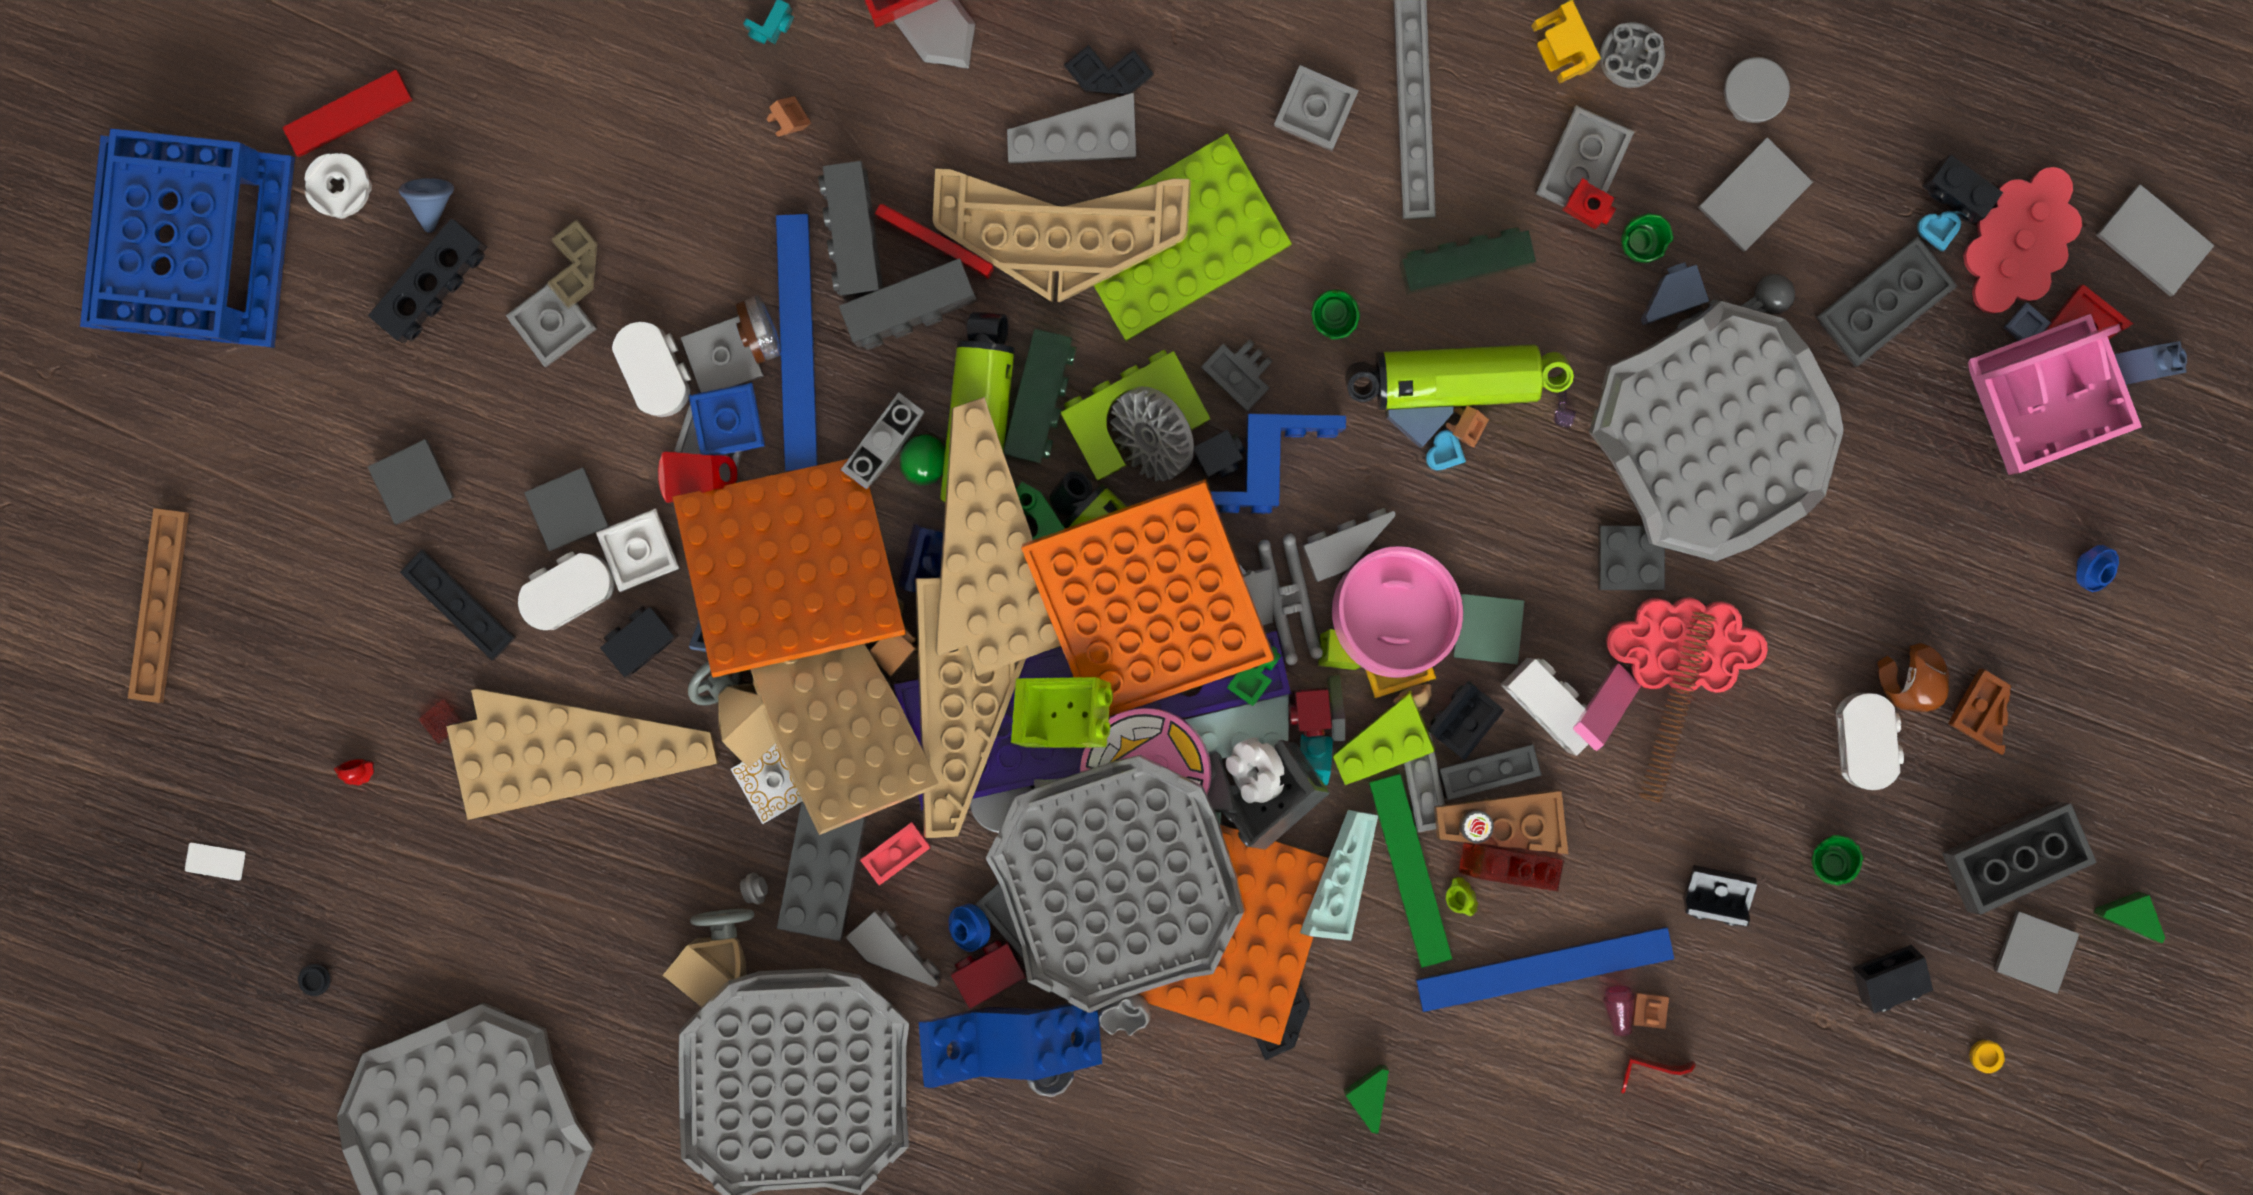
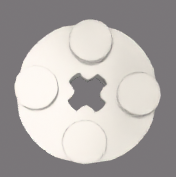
M347 154L321 155L309 165L305 173V194L308 202L317 211L327 216L343 219L355 214L365 205L372 190V182L365 167L357 159ZM333 178L337 180L344 179V189L342 192L336 191L334 194L331 192L333 185L330 182Z
M1255 737L1244 740L1233 748L1231 756L1226 759V768L1232 774L1236 785L1241 790V796L1247 803H1264L1276 798L1282 792L1284 784L1280 786V776L1284 775V767L1277 751L1269 743L1262 744L1257 741L1259 738Z

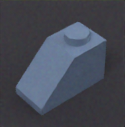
M1686 262L1667 269L1669 274L1660 279L1641 318L1642 325L1709 302L1697 265L1687 268Z

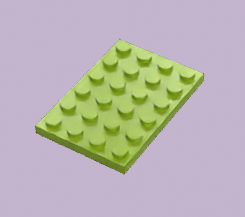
M1228 133L1131 189L1154 185L1157 182L1170 179L1191 180L1188 233L1185 239L1094 285L1095 290L1125 341L1137 336L1292 245Z

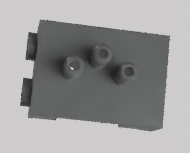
M1280 740L1274 745V749L1280 756L1284 767V775L1280 776V786L1284 784V787L1279 796L1264 803H1247L1242 798L1241 790L1238 786L1232 785L1230 787L1237 812H1222L1227 819L1234 822L1240 831L1238 832L1239 838L1248 847L1266 850L1330 794L1298 745L1285 740Z

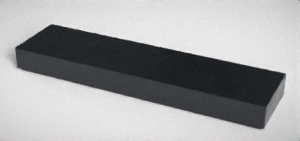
M421 549L400 571L421 594L490 660L494 661L516 638L424 549Z

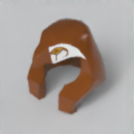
M1923 643L1909 646L1910 665L1904 689H1901L1897 683L1898 667L1895 661L1886 656L1877 662L1882 689L1893 706L1903 710L1928 712L1938 709L1945 703L1949 691V670L1942 656L1931 646Z

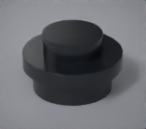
M310 964L299 973L298 984L305 994L319 996L330 987L331 975L323 965Z

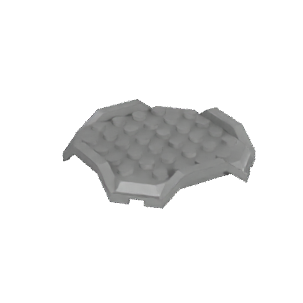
M1716 301L1698 318L1643 351L1607 366L1601 390H1603L1598 409H1595L1589 433L1612 462L1641 515L1649 544L1719 561L1753 548L1803 518L1825 497L1844 432L1839 403L1810 348L1786 319L1731 303Z
M1142 755L1113 761L1049 782L1017 795L986 856L988 864L1001 885L1022 947L1028 982L1049 993L1051 991L1069 1000V1003L1088 1013L1123 998L1182 979L1213 974L1245 911L1237 875L1216 813L1203 786Z
M826 968L758 971L727 981L679 1030L678 1070L681 1159L695 1172L701 1173L722 1195H752L766 1190L828 1187L861 1195L878 1178L877 1174L889 1162L893 1163L909 1147L906 1111L908 1019L857 974Z
M486 1003L479 1004L446 1020L364 1052L337 1115L342 1151L361 1195H575L580 1179L595 1148V1145L576 1118L554 1065L546 1028L525 1019L515 1018L506 1014L505 1011Z

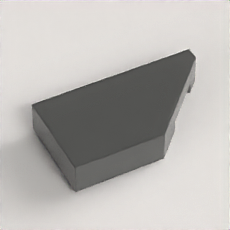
M1340 675L1329 676L1327 683L1332 739L1334 741H1344L1345 712Z

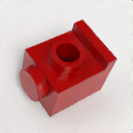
M1582 178L1576 184L1562 211L1596 229L1601 222L1607 225L1616 210L1611 205L1615 198ZM1591 198L1598 201V208L1595 210L1588 207V200Z

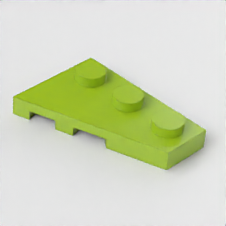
M1411 690L1390 709L1388 708L1377 720L1364 730H1361L1333 754L1334 761L1345 785L1435 752V747Z

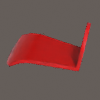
M664 451L658 464L659 488L666 503L673 502L672 497L697 491L705 493L716 489H724L725 485L736 483L738 476L735 462L732 458L725 455ZM723 463L727 464L730 469V478L727 482L723 481L719 474L720 466Z
M1630 1055L1621 1093H1625L1633 1063L1675 1075L1692 1072L1696 1063L1691 1061L1681 1066H1670Z

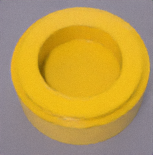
M1991 1040L1976 1042L1969 1054L1972 1065L1984 1073L1998 1071L2005 1059L2003 1049Z

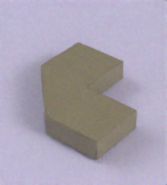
M577 219L552 238L554 245L571 264L547 282V285L568 309L589 294L594 287L598 243Z

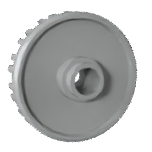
M1144 386L1136 387L1117 399L1119 402L1112 406L1114 410L1111 411L1117 417L1112 419L1110 424L1113 426L1112 431H1120L1122 433L1114 441L1121 445L1119 450L1122 451L1128 447L1132 453L1125 458V461L1132 460V467L1142 464L1143 467L1139 474H1146L1147 478L1155 475V481L1170 480L1186 470L1193 458L1194 440L1189 423L1176 403L1161 391Z

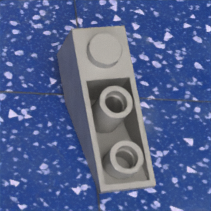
M1385 508L1367 514L1369 521L1359 525L1356 524L1355 519L1338 525L1337 529L1339 532L1328 537L1325 531L1307 537L1309 544L1302 547L1315 581L1319 582L1347 571L1396 516L1395 512L1386 513Z
M877 908L846 936L848 941L867 962L936 987L941 981L938 977L940 974L939 969L931 960L927 959L924 961L917 954L916 951L919 950L917 944L908 935L901 936L895 929L898 925L897 922L887 911L881 913Z

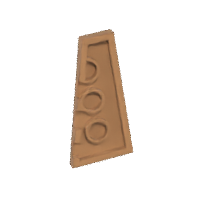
M1560 790L1434 806L1438 839L1473 843L1462 836L1459 828L1460 820L1468 811L1480 810L1491 817L1494 829L1487 841L1475 844L1568 854L1562 791Z

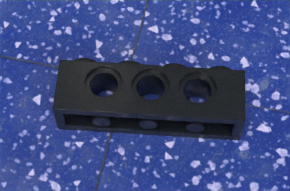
M451 218L368 316L396 341L404 344L408 340L410 342L413 341L423 329L421 324L427 317H433L441 310L444 304L442 300L449 292L454 293L463 284V275L469 268L474 269L483 261L485 257L483 252L487 249V246L462 224ZM451 251H456L458 254L457 263L452 267H447L445 264L446 255ZM435 275L437 285L432 291L427 292L424 288V282L427 277ZM413 299L416 303V310L412 315L406 316L403 311L404 304L408 300Z

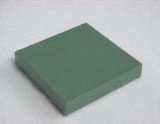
M1460 594L1463 604V622L1460 635L1454 645L1453 657L1518 664L1525 601Z

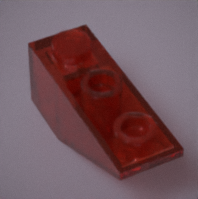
M1464 842L1458 873L1482 880L1558 891L1564 860L1492 845Z

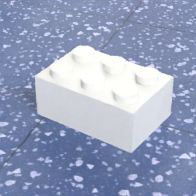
M1526 658L1500 685L1568 753L1577 756L1588 743L1573 730V727L1587 706L1584 703L1581 705L1576 700L1579 694L1567 682H1558L1553 677L1556 671L1548 662L1539 658L1537 660Z

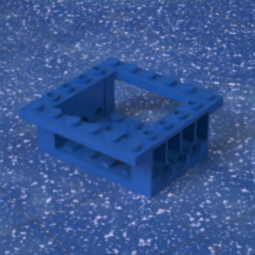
M111 128L109 136L101 135L80 327L275 348L295 157L261 153L240 142ZM240 184L259 186L246 312L227 307ZM168 193H175L178 198L177 206L172 210H166L163 206V198ZM171 225L174 229V237L170 242L163 243L159 238V232L162 227ZM167 257L171 263L170 271L165 275H159L156 271V263L159 259Z

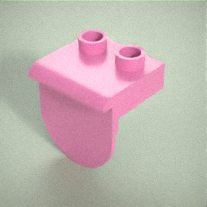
M2089 314L1969 359L1968 366L1972 380L2008 475L2027 471L2142 427L2108 336L2121 331L2119 324L2097 330L2093 318Z

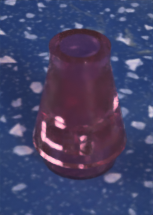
M1628 986L1609 987L1605 990V996L1603 997L1613 1034L1616 1036H1625L1632 1033L1635 995L1631 993V988Z

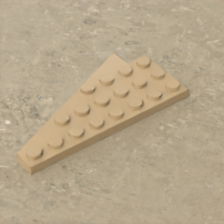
M915 578L921 748L939 783L936 788L923 793L924 837H955L959 835L1014 692L1016 678H1019L1026 659L977 676L966 646L938 656L935 651L940 578Z

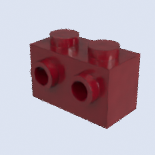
M1315 688L1292 691L1294 704H1288L1289 723L1291 725H1296V729L1303 731L1306 737L1325 735L1324 729H1332L1328 689Z
M998 939L982 948L984 954L973 959L969 955L954 964L956 970L952 971L951 977L969 1009L1026 978V970L1008 941L1001 944Z

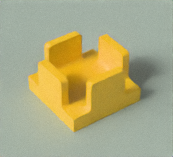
M1573 0L1534 21L1531 25L1534 32L1552 23L1555 24V27L1545 32L1546 38L1537 43V48L1548 70L1554 71L1571 62L1575 65L1558 75L1557 80L1559 84L1592 70L1601 59Z

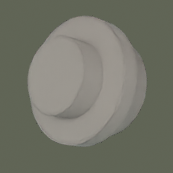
M753 872L747 874L746 878L740 882L741 894L747 903L758 905L764 902L765 895L768 893V887L763 877H759L757 873Z

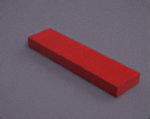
M394 70L282 128L296 156L302 157L413 99L399 71Z
M884 204L878 206L875 212L878 219L953 260L960 258L964 266L990 279L994 271L992 263Z

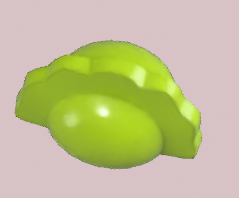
M1453 878L1452 885L1446 892L1447 905L1455 913H1464L1471 917L1478 911L1475 892L1464 878Z

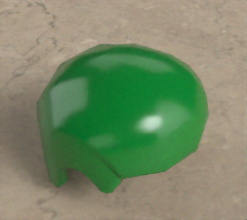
M1652 213L1637 215L1625 225L1621 235V247L1624 253L1633 261L1650 263L1663 257L1668 245L1673 241L1670 223L1661 215Z
M1333 289L1323 292L1314 301L1311 316L1316 330L1329 339L1335 340L1348 337L1357 328L1360 319V308L1352 295L1343 290Z
M921 434L914 436L904 445L900 453L899 462L900 471L907 481L918 486L931 485L938 481L943 475L946 449L942 441L930 434Z
M1832 835L1816 846L1813 850L1811 863L1815 875L1824 883L1840 886L1851 882L1859 874L1864 858L1860 846L1851 838Z

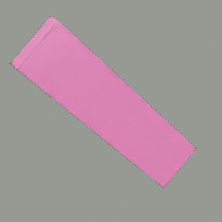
M1618 663L1610 670L1574 725L1573 730L1594 750H1599L1606 743L1641 685Z

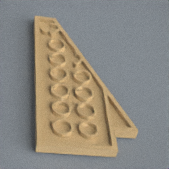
M984 397L952 408L935 651L938 656L966 646L975 674L979 676L1061 646L1021 549L1022 544L1033 539Z
M483 689L471 690L477 720L446 726L467 820L719 763L713 734L710 731Z

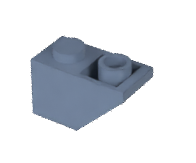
M2180 341L2115 354L2126 385L2187 372V355L2181 347Z

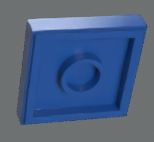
M753 383L689 395L700 454L726 455L766 447Z

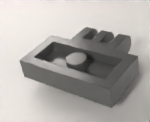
M1251 339L1236 354L1232 353L1222 344L1201 366V369L1247 412L1269 390V387L1259 376L1273 362L1270 357L1264 359L1260 366L1255 362L1264 353L1260 348L1251 357L1246 353L1255 344Z

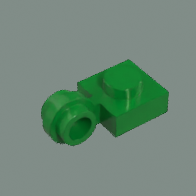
M1274 645L1271 647L1275 656L1274 661L1237 673L1227 687L1251 706L1255 705L1272 681L1262 671L1265 667L1271 671L1282 656L1277 652L1278 648Z

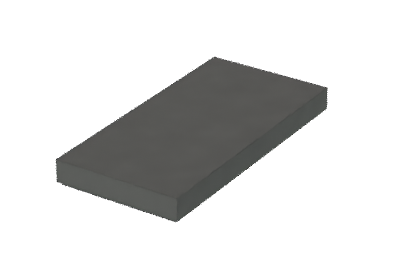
M1917 236L1815 318L1854 367H1857L1954 290L1957 284Z

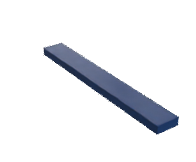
M808 214L776 215L786 472L818 465L810 223Z
M1661 927L1416 979L1422 1011L1426 1012L1673 960L1674 955L1668 928Z

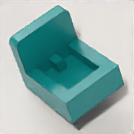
M776 0L763 27L747 18L745 19L743 25L749 31L747 35L761 44H765L766 40L775 44L781 32L786 33L794 18L791 15L792 8L788 3Z
M1301 734L1300 750L1324 785H1328L1332 765V737H1306L1304 734Z

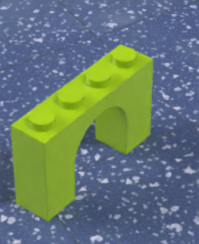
M1162 350L1148 358L1149 365L1141 369L1135 365L1120 373L1122 379L1111 385L1109 380L1092 389L1094 393L1092 396L1082 400L1081 396H1078L1064 404L1066 410L1060 413L1097 481L1126 467L1108 433L1107 417L1115 401L1130 390L1144 386L1154 388L1167 395L1183 412L1191 431L1210 421L1211 418L1174 351L1167 354L1165 350Z

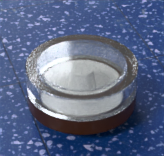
M757 295L735 303L740 322L736 323L740 338L745 348L750 347L756 363L759 364L781 356L777 330L761 296Z

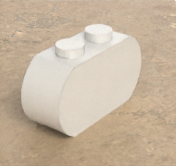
M635 322L622 328L614 339L612 351L638 408L645 413L657 417H667L676 414L686 405L689 399L690 387L687 381L691 380V376L684 362L679 364L674 352L678 351L672 335L670 333L665 335L663 330L647 322Z
M572 551L557 559L558 566L547 571L546 567L529 575L528 577L531 581L522 586L518 596V607L524 620L532 627L540 630H556L610 599L614 591L615 580L608 563L604 559L592 554L579 553L575 555Z
M1864 692L1849 695L1840 702L1836 709L1841 775L1847 782L1856 787L1867 790L1883 789L1897 779L1900 774V764L1904 762L1903 748L1901 745H1898L1897 732L1901 730L1899 713H1895L1893 704L1881 695Z

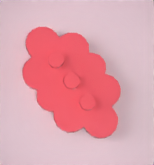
M2056 167L2045 168L2037 172L2030 182L2016 179L2001 185L1999 190L2003 194L1995 203L1994 208L1990 210L1985 219L1977 222L1979 237L1967 245L1963 259L1967 270L1977 277L1972 290V296L1976 306L1983 312L1989 314L2001 313L2009 309L2016 299L2024 302L2040 299L2050 289L2052 283L2051 273L2060 270L2067 263L2069 257L2067 243L2075 240L2080 234L2082 218L2078 210L2068 204L2073 192V182L2069 174L2063 169Z
M1692 597L1681 598L1673 605L1665 599L1649 598L1637 608L1634 621L1618 622L1611 627L1606 637V647L1610 655L1619 662L1631 664V671L1635 680L1643 687L1649 689H1658L1669 684L1673 688L1692 691L1687 687L1672 683V681L1694 685L1686 680L1674 677V675L1696 679L1676 671L1678 669L1697 673L1689 668L1677 665L1678 663L1699 667L1679 659L1700 661L1692 656L1681 653V651L1702 655L1682 646L1704 649L1684 640L1707 644L1686 635L1690 634L1708 638L1688 628L1710 632L1689 622L1712 626L1692 618L1691 616L1709 619L1693 614V611L1716 618L1715 621H1707L1713 624V627H1706L1712 632L1704 633L1710 638L1703 639L1708 642V645H1701L1707 650L1700 651L1705 656L1698 657L1703 662L1697 663L1701 668L1695 669L1700 674L1693 675L1698 679L1692 681L1696 684V686L1691 687L1693 690L1700 686L1715 693L1730 689L1737 681L1739 669H1754L1759 666L1766 658L1768 647L1761 633L1753 628L1742 627V616L1738 609L1730 603L1716 601L1705 606L1699 600Z

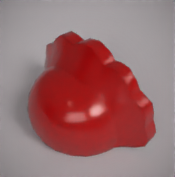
M354 759L340 764L334 770L338 778L346 784L359 786L369 782L374 773V763L364 759Z

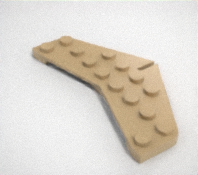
M935 169L932 219L936 229L1053 302L1055 272H1059L1057 302L1060 303L1182 242L1188 233L1191 180L1170 179L1157 182L1154 185L1068 206H1056L951 169Z

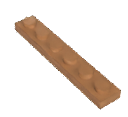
M153 508L128 699L164 703L189 518L188 512Z

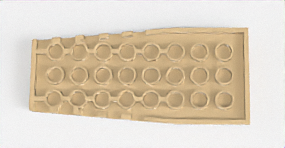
M865 644L750 669L754 678L753 685L757 695L761 696L765 707L764 713L777 748L819 835L938 786V780L897 697Z

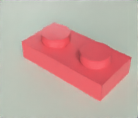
M912 821L864 856L860 861L880 886L929 850L931 845Z

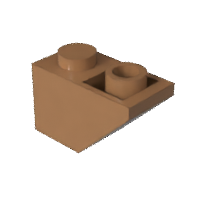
M904 626L905 635L879 640L870 650L874 661L890 676H894L918 650V645L915 644L917 637L906 626Z

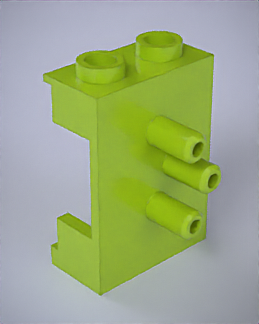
M1097 677L1016 678L1011 743L1026 748L1107 747V738L1110 735L1109 707L1113 700L1111 683Z

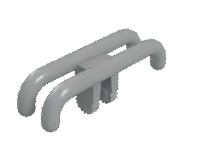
M1290 533L1284 536L1283 545L1293 585L1280 587L1271 544L1268 540L1264 539L1259 542L1258 551L1262 569H1272L1273 615L1284 659L1287 664L1294 665L1298 657L1287 614L1300 613L1311 657L1319 659L1323 651L1316 630L1297 550L1296 538Z

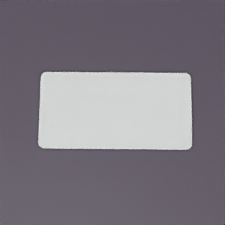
M189 843L185 871L240 881L245 852Z

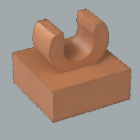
M795 96L777 100L769 107L772 113L767 117L768 123L777 120L781 126V129L775 133L777 137L804 130L811 124Z
M1469 406L1465 410L1458 407L1454 408L1453 411L1461 418L1457 425L1447 423L1446 428L1452 431L1453 435L1464 444L1475 448L1489 419L1478 410Z
M1635 992L1631 1024L1665 1029L1669 997L1666 995Z

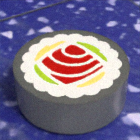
M1471 810L1463 815L1459 828L1462 836L1468 841L1483 843L1491 837L1494 824L1491 817L1485 812Z

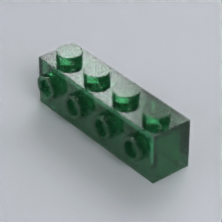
M1519 227L1501 231V237L1489 239L1488 234L1470 238V244L1457 247V242H1450L1437 246V252L1426 254L1425 249L1406 253L1407 259H1403L1400 262L1406 294L1409 295L1532 266L1536 259L1529 230L1520 232Z
M1034 328L1003 451L1004 455L1041 465L1043 458L1049 459L1054 441L1048 439L1051 427L1057 428L1061 409L1056 408L1058 397H1065L1069 378L1064 377L1067 364L1073 366L1077 347L1072 346L1073 339L1071 337Z

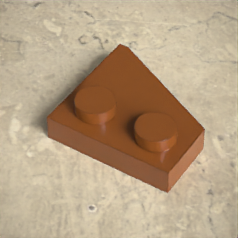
M1979 668L1948 724L1995 753L2003 755L2006 746L2002 744L2003 728L2008 723L2007 703L2010 701L2011 685L1990 672Z

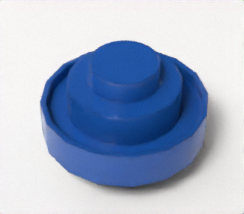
M2097 545L2083 553L2077 561L2076 579L2079 586L2088 591L2096 592L2112 582L2119 565L2117 552L2105 545Z
M968 903L956 907L950 913L949 930L953 940L962 950L968 952L976 951L988 943L990 925L980 908Z

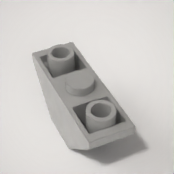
M898 392L841 468V471L865 489H868L907 442L925 412Z

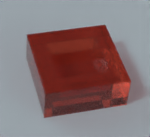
M442 699L418 719L437 744H441L449 737L446 726L464 723L445 699Z

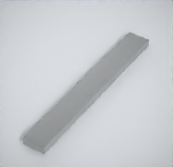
M1393 0L1402 219L1435 218L1427 1Z

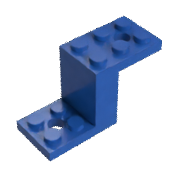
M1248 414L1246 417L1245 492L1211 491L1216 507H1219V513L1240 512V507H1251V513L1271 514L1272 508L1279 506L1281 431H1285V437L1302 438L1306 436V432H1317V438H1336L1338 432H1343L1346 429V416Z
M1071 1003L1047 1009L986 1007L919 1022L924 1087L934 1088L976 1077L1038 1080L1102 1064L1098 1010L1088 1013ZM1074 1031V1032H1075V1040H1074V1042H1073V1044H1072V1042H1071V1033ZM951 1043L952 1053L948 1057L947 1046Z

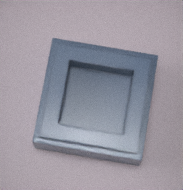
M2026 302L2003 328L2020 341L2044 332L2051 322Z

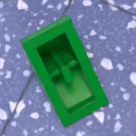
M2137 892L2096 907L2094 914L2148 939L2162 944L2165 940V935L2148 894Z
M1381 1064L1343 1090L1345 1096L1367 1127L1375 1134H1379L1389 1074L1388 1067Z

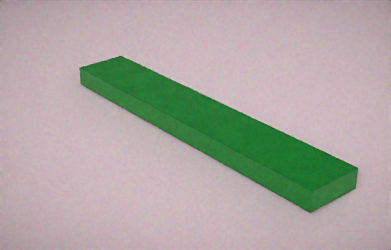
M1399 773L1370 781L1371 793L1420 966L1423 968L1452 960L1401 775Z

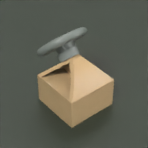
M708 661L692 676L688 685V696L697 705H711L718 702V720L722 742L750 768L776 744L764 713L765 707L761 696L757 695L753 683L739 685L744 671L734 673L732 678L728 674L712 678L711 674L708 679L701 682L711 671ZM708 690L711 694L707 696L699 695L700 693Z
M727 909L693 915L690 918V923L694 926H710L711 937L696 938L689 943L663 976L702 1007L727 981L746 975L745 956L740 941L736 938L737 929L734 923L752 919L755 915L754 911L751 909Z

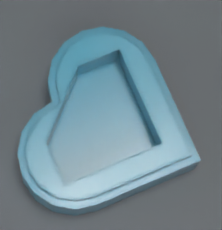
M1946 211L1939 215L1928 214L1919 219L1917 232L1924 240L1942 252L1958 233L1961 227V220L1952 211Z
M1449 430L1441 431L1434 437V447L1429 449L1425 457L1428 467L1436 471L1466 462L1459 439Z

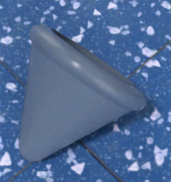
M436 178L415 179L402 184L399 188L400 195L404 197L424 231L432 233L436 229L450 195L454 192L453 184Z

